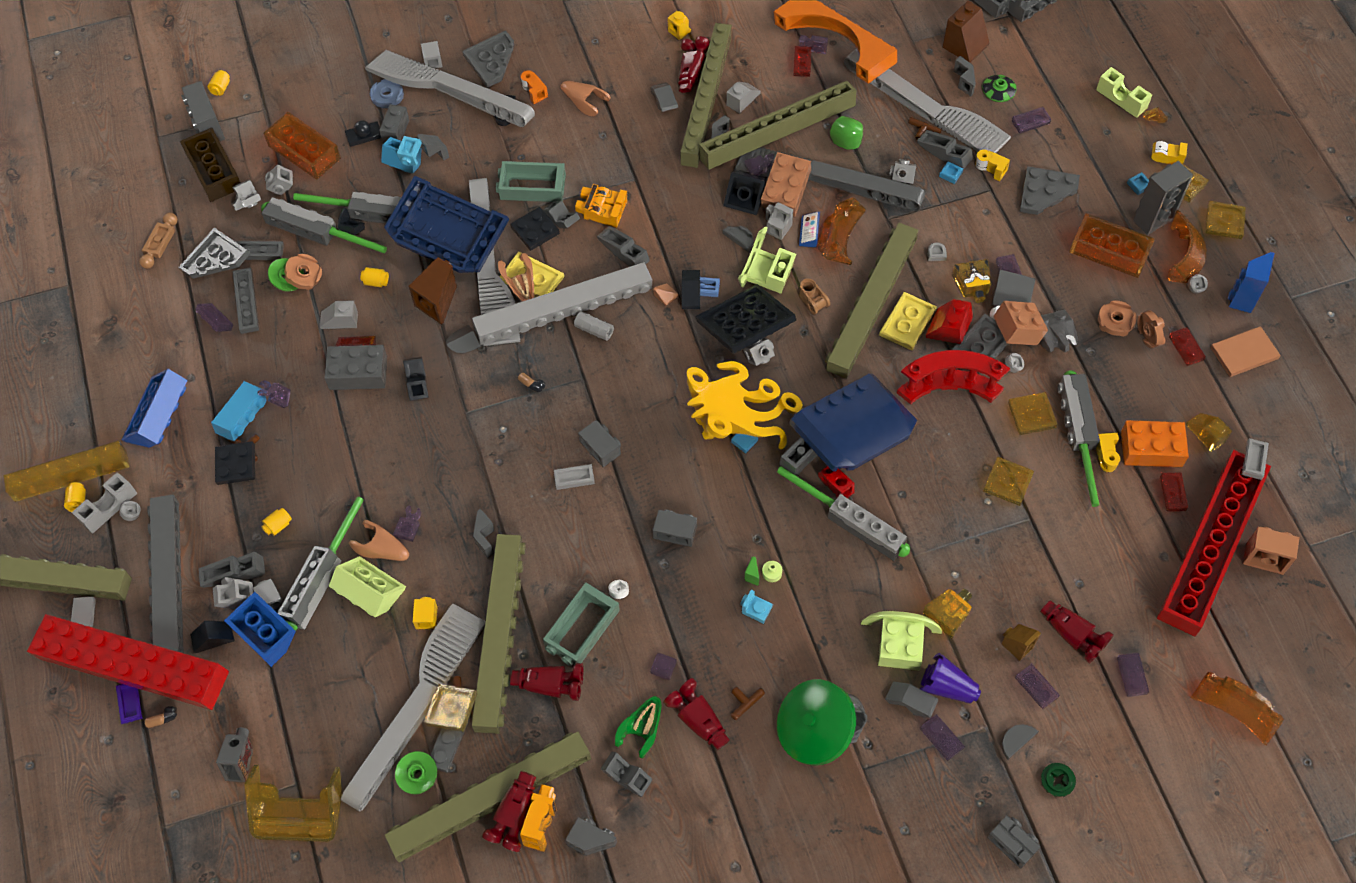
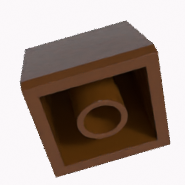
M967 1L948 19L942 48L958 58L961 56L971 63L989 45V38L982 8Z
M437 257L409 285V290L414 306L442 325L457 285L451 263Z

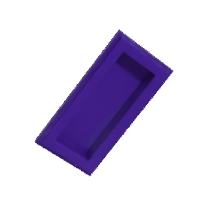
M124 684L117 685L116 691L121 724L142 719L138 688Z

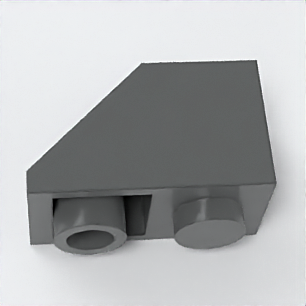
M578 817L565 841L568 847L587 856L615 847L617 839L614 836L615 833L607 828L601 830L595 826L596 823L588 818L583 820Z

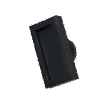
M359 120L355 123L354 128L345 130L350 147L381 138L378 121L368 123L364 120Z

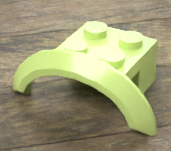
M764 227L757 234L748 261L738 280L741 287H744L748 281L781 294L794 265L796 254L779 248L777 255L761 250L768 228Z
M877 612L869 615L861 622V625L871 626L875 622L883 621L878 666L919 671L923 656L924 626L928 627L932 633L942 634L941 627L935 621L926 616L909 612Z

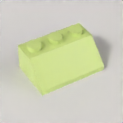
M360 556L336 566L329 587L335 590L337 594L343 595L352 604L361 607L374 617L386 613L406 588L405 585Z

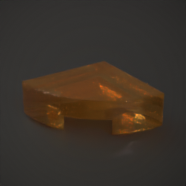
M1159 107L1143 113V118L1147 121L1153 120L1158 121V123H1165L1168 120V117Z

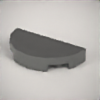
M728 226L723 229L725 236L750 253L753 248L754 239L749 229L743 226Z
M1024 724L1015 725L1008 729L1002 742L1003 754L1007 760L1036 736L1039 731L1032 726Z

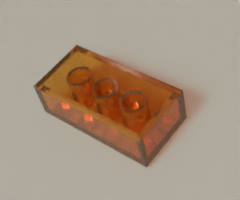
M289 112L263 133L270 148L316 180L341 159L335 143Z
M1086 213L1069 253L1139 278L1155 238Z

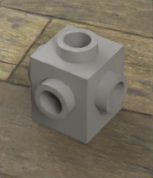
M899 159V162L895 161V166L891 165L889 176H893V181L913 184L916 164H910L909 160ZM904 170L906 173L900 174V171Z
M276 165L265 176L266 189L282 195L293 185V171Z
M763 338L743 349L748 362L756 366L769 362L770 358L775 356L773 343L767 338Z

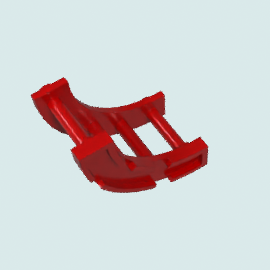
M965 350L934 352L916 359L901 370V373L907 376L909 381L897 389V394L909 404H912L920 397L936 389L957 390L961 388L969 390L970 393L976 394L992 403L1004 389L997 382L1010 371V368L992 357L977 352ZM956 368H959V369H968L969 371H962V370H955V369H956ZM977 372H980V373H982V374H985V375L989 376L990 379L987 378V377H985V376H982V375L977 374Z

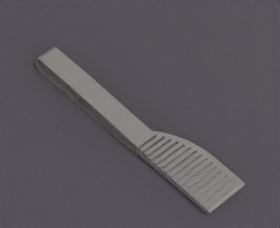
M857 48L844 59L846 68L855 74L856 63L860 58ZM890 69L870 82V84L932 124L939 125L940 129L943 128V131L946 130L951 136L954 135L959 141L961 140L962 143L969 145L970 148L977 152L985 149L997 153L1011 139L1010 135L973 112L958 107L940 105Z
M385 50L365 67L367 71L396 84L414 88H435L493 116L496 115L500 119H506L507 122L519 127H524L535 116L533 108L527 104L441 70L431 69L430 66L420 64V62L413 61L412 59L409 60V58L402 57V55Z
M487 178L469 180L471 203L490 211ZM493 248L481 271L477 272L481 315L515 304L511 291L496 274ZM520 332L513 334L509 338H501L491 344L483 345L490 346L520 342Z
M455 604L449 607L434 628L424 647L419 669L420 683L346 787L341 801L358 811H362L437 700V695L441 694V690L447 685V682L451 679L450 677L453 676L454 671L457 670L460 662H462L466 653H468L484 629L486 621Z

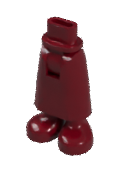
M698 36L695 42L690 39H683L681 41L680 47L686 52L681 56L678 84L680 86L679 92L681 93L691 92L692 87L695 86V82L699 78L706 59L705 53L708 51L710 44L706 37Z
M1051 600L1040 611L1047 617L1046 620L1050 622L1056 632L1074 650L1080 648L1084 652L1085 661L1089 664L1114 636L1109 631L1101 635L1095 633L1096 626L1071 610L1063 606L1061 607L1060 604L1056 605ZM1088 639V640H1089L1090 642H1092L1094 645H1090V644H1089L1088 642H1086L1085 640Z
M576 663L570 672H565V666L531 667L512 670L510 685L519 686V689H525L533 693L557 698L564 694L568 695L573 701H578L581 696L584 666L583 663Z
M691 678L680 687L679 692L676 690L670 693L663 703L666 707L677 709L679 711L677 716L703 740L708 741V745L712 744L719 750L730 739L726 736V730L723 729L718 717L704 696H696L697 682L694 678ZM682 697L689 702L688 705L684 703Z
M520 771L518 779H514V783L510 786L495 812L493 820L497 821L496 825L493 828L484 830L482 838L492 843H501L505 828L508 826L510 829L502 842V846L508 850L520 852L521 843L518 839V834L522 830L532 803L533 790L536 788L533 786L536 776Z

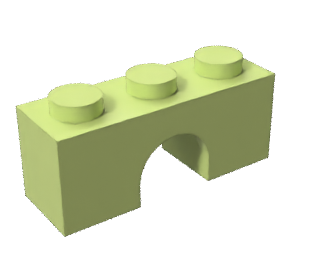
M1109 68L1100 77L1096 90L1137 118L1148 108L1152 94L1140 86H1137L1133 91H1129L1123 83L1125 76L1114 68Z

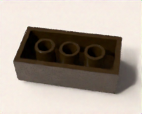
M213 128L180 141L210 202L235 192L232 187L241 182Z

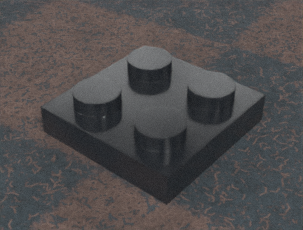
M540 207L510 224L512 230L530 251L560 234L557 226Z
M252 441L215 447V483L217 485L255 480V444Z

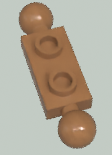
M166 213L163 217L164 224L157 222L142 249L144 255L139 260L143 268L149 269L154 265L153 257L161 258L175 232L173 226L177 224L178 218L174 213Z

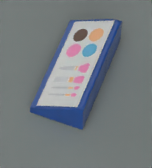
M820 212L802 215L799 246L817 248Z

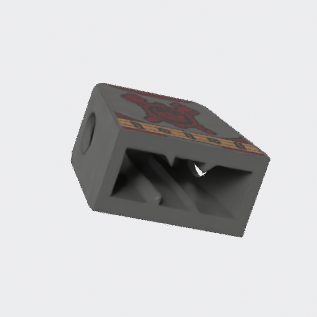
M237 728L235 735L228 734L225 736L216 761L225 781H247L253 747L248 739L249 730L246 728Z

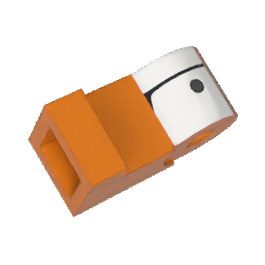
M527 70L521 74L522 87L524 90L529 91L530 100L533 104L548 97L547 86L533 71Z

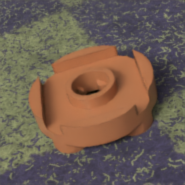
M298 254L288 259L284 268L285 280L299 289L311 290L318 284L322 276V269L317 264L318 261L312 256ZM303 268L308 274H301L298 269L301 270Z
M1111 301L1110 304L1103 305L1098 314L1100 330L1116 336L1124 337L1128 335L1134 328L1137 320L1136 313H1133L1131 306L1122 301ZM1115 315L1119 316L1120 321L1114 319Z
M1151 310L1142 312V315H1139L1137 318L1139 334H1144L1145 339H1143L1145 345L1149 348H1154L1165 344L1163 333L1164 320L1161 317H1157Z

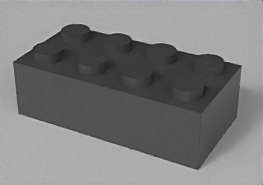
M1179 161L1172 165L1168 164L1159 173H1153L1144 190L1145 193L1140 200L1139 208L1135 212L1136 215L1133 222L1149 235L1172 221L1178 212L1193 174Z

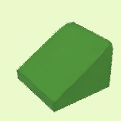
M753 556L746 568L744 579L758 586L759 573L756 557Z

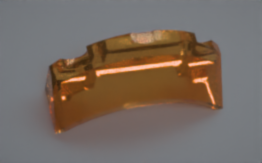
M854 197L839 202L835 206L834 213L826 218L821 227L817 242L818 250L827 260L852 265V261L847 255L848 239L854 226L866 211Z
M1177 210L1171 222V230L1177 229L1179 231V238L1188 239V251L1179 263L1174 265L1172 269H1169L1167 281L1187 283L1192 276L1199 274L1206 261L1207 248L1201 233L1181 211Z
M1212 672L1206 673L1190 697L1193 700L1212 705L1233 716L1247 726L1266 746L1284 721L1282 715L1273 711L1274 706L1261 694L1235 679L1227 676L1220 678Z

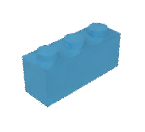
M244 381L211 422L215 433L231 441H235L238 436H241L249 422L254 420L256 413L260 408L264 407L267 401L264 390Z

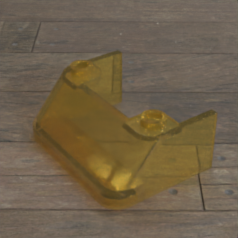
M254 764L244 784L249 831L253 837L265 840L322 842L331 841L335 837L342 797L340 767H335L329 784L323 787L320 792V799L279 798L278 789L273 784L261 783L259 765Z

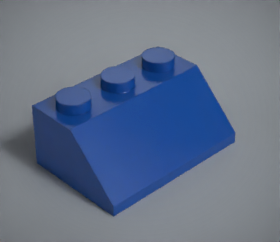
M1270 252L1248 262L1246 268L1241 269L1239 279L1236 278L1233 289L1230 290L1228 295L1230 308L1248 313L1252 312L1268 284L1275 253Z
M256 592L251 594L224 620L271 667L287 652L296 632Z

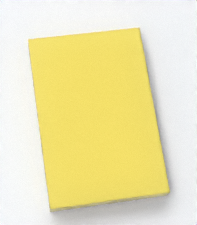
M519 251L506 267L507 276L510 278L526 272L523 261L520 260L522 253ZM529 257L533 267L534 298L554 292L564 278V273ZM500 275L499 277L504 281L505 284H507L503 277Z
M903 292L882 327L879 336L909 350H913L934 315L937 306Z

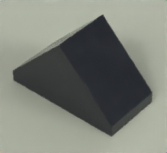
M203 621L190 634L195 654L235 641L233 629L225 621Z

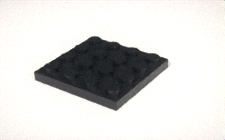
M758 284L696 316L697 322L733 354L797 321L796 315Z

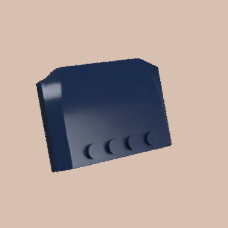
M414 175L384 228L397 245L432 261L437 257L444 261L447 260L453 266L452 269L459 273L481 271L507 225L509 218L494 210L488 211L432 186L430 182Z
M868 374L803 408L791 418L789 424L832 471H837L838 468H846L848 471L860 467L907 440L917 419L875 375Z

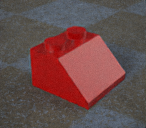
M953 299L937 308L925 335L926 338L962 344L973 318L971 302Z

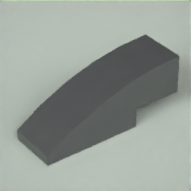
M926 130L917 140L921 147L946 163L949 161L963 169L973 159L971 148L956 144V139Z
M611 226L597 236L598 240L607 249L630 267L643 262L647 264L650 261L647 250L636 245L633 238Z
M256 552L239 558L230 556L199 568L200 587L202 588L221 585V580L225 577L246 581L265 575L264 558Z

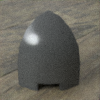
M470 325L457 330L446 341L447 346L457 353H466L480 347Z

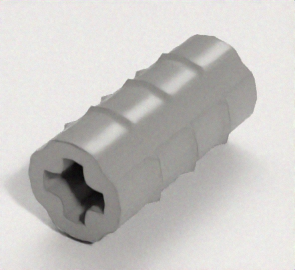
M582 311L578 313L574 320L575 327L606 341L610 339L614 331L613 325Z

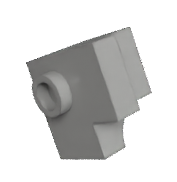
M249 179L232 187L236 198L231 205L235 211L243 207L251 208L261 200Z
M779 202L775 206L769 204L766 208V220L768 221L766 233L782 240L792 226L793 209Z
M228 577L223 578L221 585H216L213 588L214 607L237 609L253 594L252 582Z

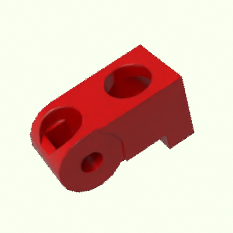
M827 466L818 473L820 480L836 494V498L840 494L848 498L855 493V483L840 469L832 471Z

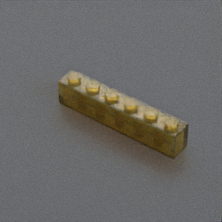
M116 441L3 475L6 492L16 502L66 487L73 482L79 483L129 468L130 465L127 451L120 441Z

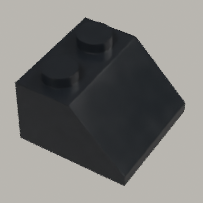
M738 170L732 171L723 206L757 215L768 179Z

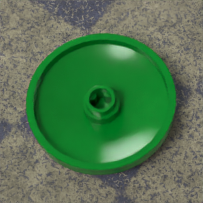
M822 679L808 680L794 687L783 700L777 717V733L784 750L796 761L813 766L830 763L841 756L851 743L856 727L855 708L849 695L840 686Z

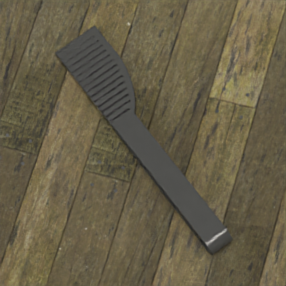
M760 147L739 157L734 170L768 179L778 151L775 152L774 150L771 151L770 149ZM814 160L811 162V172L808 181L811 180L911 211H918L926 195L925 191L919 187Z

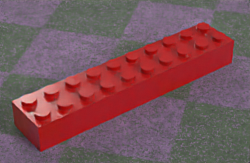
M1236 450L1232 451L1225 463L1157 616L1158 620L1196 637L1204 625L1271 468L1270 465L1266 464L1262 480L1242 475L1245 454Z
M45 614L27 650L28 653L43 661L209 710H213L229 673L219 663Z

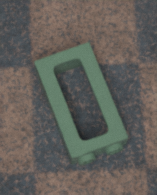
M502 161L501 168H498V179L500 180L496 183V193H499L500 200L563 202L566 178L565 163ZM512 179L555 181V189L509 187V183Z
M585 582L544 637L545 650L551 655L557 654L562 657V661L569 666L582 663L620 611L619 603ZM594 603L604 609L605 613L575 653H571L559 644L587 605Z

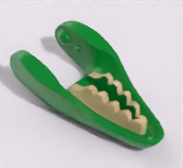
M653 696L649 698L620 724L615 736L616 747L623 744L627 734H636L646 740L643 748L639 750V757L643 759L654 744L660 720L662 704L659 697Z

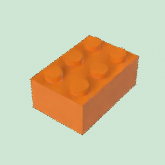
M1126 420L1121 430L1124 465L1183 467L1189 457L1185 422Z

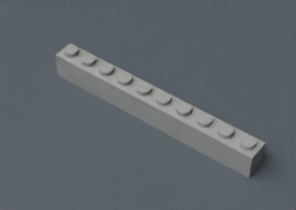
M645 262L474 317L472 318L473 328L480 345L491 344L495 340L509 338L513 334L524 333L531 328L542 327L552 321H561L571 315L576 316L580 311L594 310L601 305L612 304L622 298L628 299L635 294L646 293L652 289V278Z

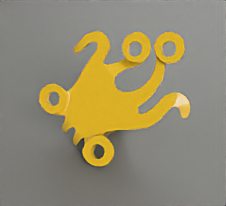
M735 361L717 364L720 370H730L736 374L713 382H708L707 374L697 367H691L687 370V385L692 397L687 405L695 408L696 412L691 417L695 418L696 422L703 426L704 431L702 435L704 439H713L714 437L721 439L729 434H744L754 437L778 435L780 438L779 449L785 448L787 436L780 427H758L754 423L777 418L784 409L791 414L798 413L802 410L803 404L797 395L790 392L784 393L773 410L759 412L746 406L744 400L752 403H765L780 395V388L773 380L762 379L758 390L747 391L740 383L748 378V370L744 365ZM693 375L699 376L702 382L695 381ZM763 386L770 388L772 393L766 392ZM786 401H790L795 407H790Z

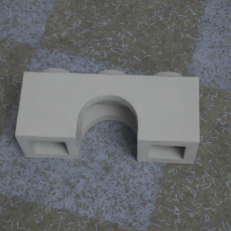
M118 472L102 485L105 492L98 501L91 503L86 499L72 512L77 520L92 534L119 511L124 502L130 501L137 494L132 485Z

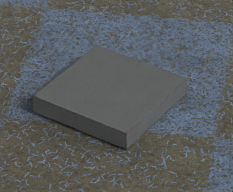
M999 270L991 306H1001L1003 301L1031 303L1036 279Z

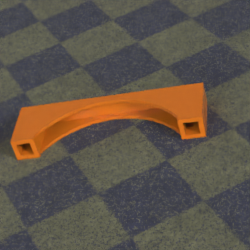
M789 0L774 11L775 25L785 31L805 27L823 28L848 38L856 46L860 54L859 61L856 63V76L868 84L897 63V49L835 12V10L830 9L822 2L817 0Z

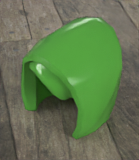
M841 116L833 123L830 137L833 143L839 147L856 149L862 143L863 125L854 118Z

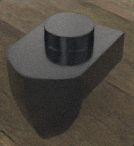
M343 208L338 218V230L357 235L365 230V223L350 219L348 210Z

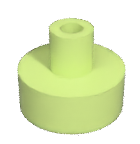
M776 561L766 562L762 569L763 578L768 582L778 581L782 576V566Z

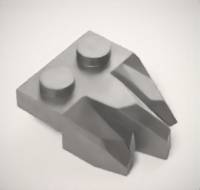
M1066 310L1041 315L1048 328L1047 333L1039 342L1043 348L1052 352L1057 347L1063 352L1069 351V344L1077 345L1078 336L1074 321Z

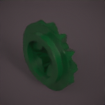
M1049 764L1041 774L1042 786H1044L1047 793L1054 795V797H1065L1075 788L1076 777L1073 771L1065 764ZM1063 774L1064 776L1061 780L1063 785L1059 783L1053 786L1055 780L1053 776L1058 778Z

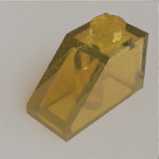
M1199 413L1185 423L1211 452L1223 445L1232 433V430L1219 417Z

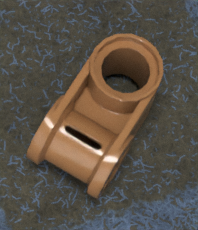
M804 279L801 281L799 297L813 315H816L820 309L830 306L828 296L819 288L814 280Z

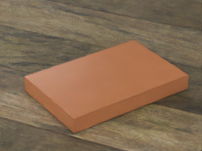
M1261 326L1214 343L1210 347L1229 377L1275 361L1281 356Z

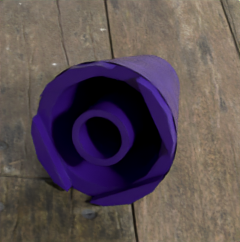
M937 653L932 658L936 660L935 663L929 664L920 683L923 687L920 690L966 703L976 702L981 694L979 684L944 655Z

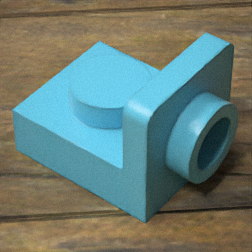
M403 137L397 151L402 164L417 166L416 155L422 144L420 139Z
M753 590L748 595L745 594L740 603L742 614L763 624L773 607L772 603L755 596V591Z

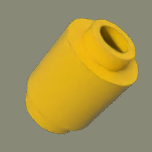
M218 70L213 74L207 86L211 94L216 96L224 94L230 82V76L227 72Z
M366 267L365 270H362L360 279L367 286H387L389 273L383 269Z
M73 482L68 484V487L65 489L64 507L68 511L73 512L85 501L86 489L83 484Z
M284 508L276 509L262 520L263 525L261 527L267 535L272 534L275 536L289 525L292 518Z

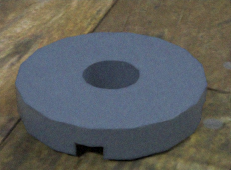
M386 79L381 80L378 84L376 82L370 89L372 103L380 108H389L390 104L398 105L404 97L402 86ZM385 92H391V93L388 94V95H384V94H383V93H385Z

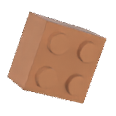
M1003 301L993 316L1008 344L1038 345L1048 331L1035 303Z
M1258 527L1246 543L1243 564L1284 575L1297 559L1299 537L1293 536L1288 532L1274 531L1268 527Z

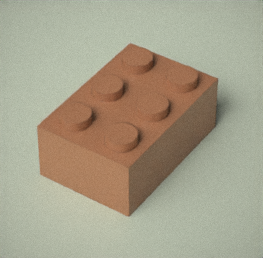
M777 152L761 198L762 208L766 209L769 204L775 206L779 202L793 209V216L796 217L811 172V161Z

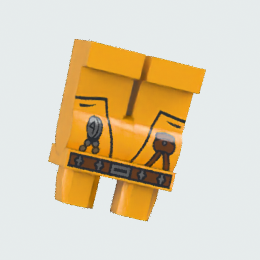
M593 184L592 188L583 187L580 197L586 199V202L577 200L575 211L584 214V219L586 220L590 219L617 228L627 204V191L621 189L620 192L612 191L605 187H598L596 184Z
M541 784L539 793H533L532 803L520 833L525 847L545 852L547 842L544 833L551 824V816H555L557 811L555 805L556 794H554L553 787Z

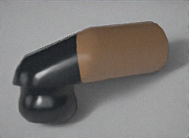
M521 373L518 376V380L535 392H541L546 386L543 380L539 379L536 382L525 373Z
M168 706L164 709V713L146 718V727L152 728L174 720L177 716V713H175L176 708Z

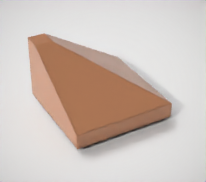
M667 283L653 289L654 296L665 306L679 296Z

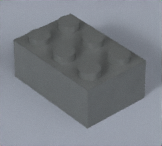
M202 81L182 87L184 95H181L184 104L189 105L186 106L189 116L194 117L191 118L194 129H199L196 130V133L198 134L213 128L218 140H224V134Z
M384 345L329 346L327 348L325 381L329 390L385 388L387 354Z

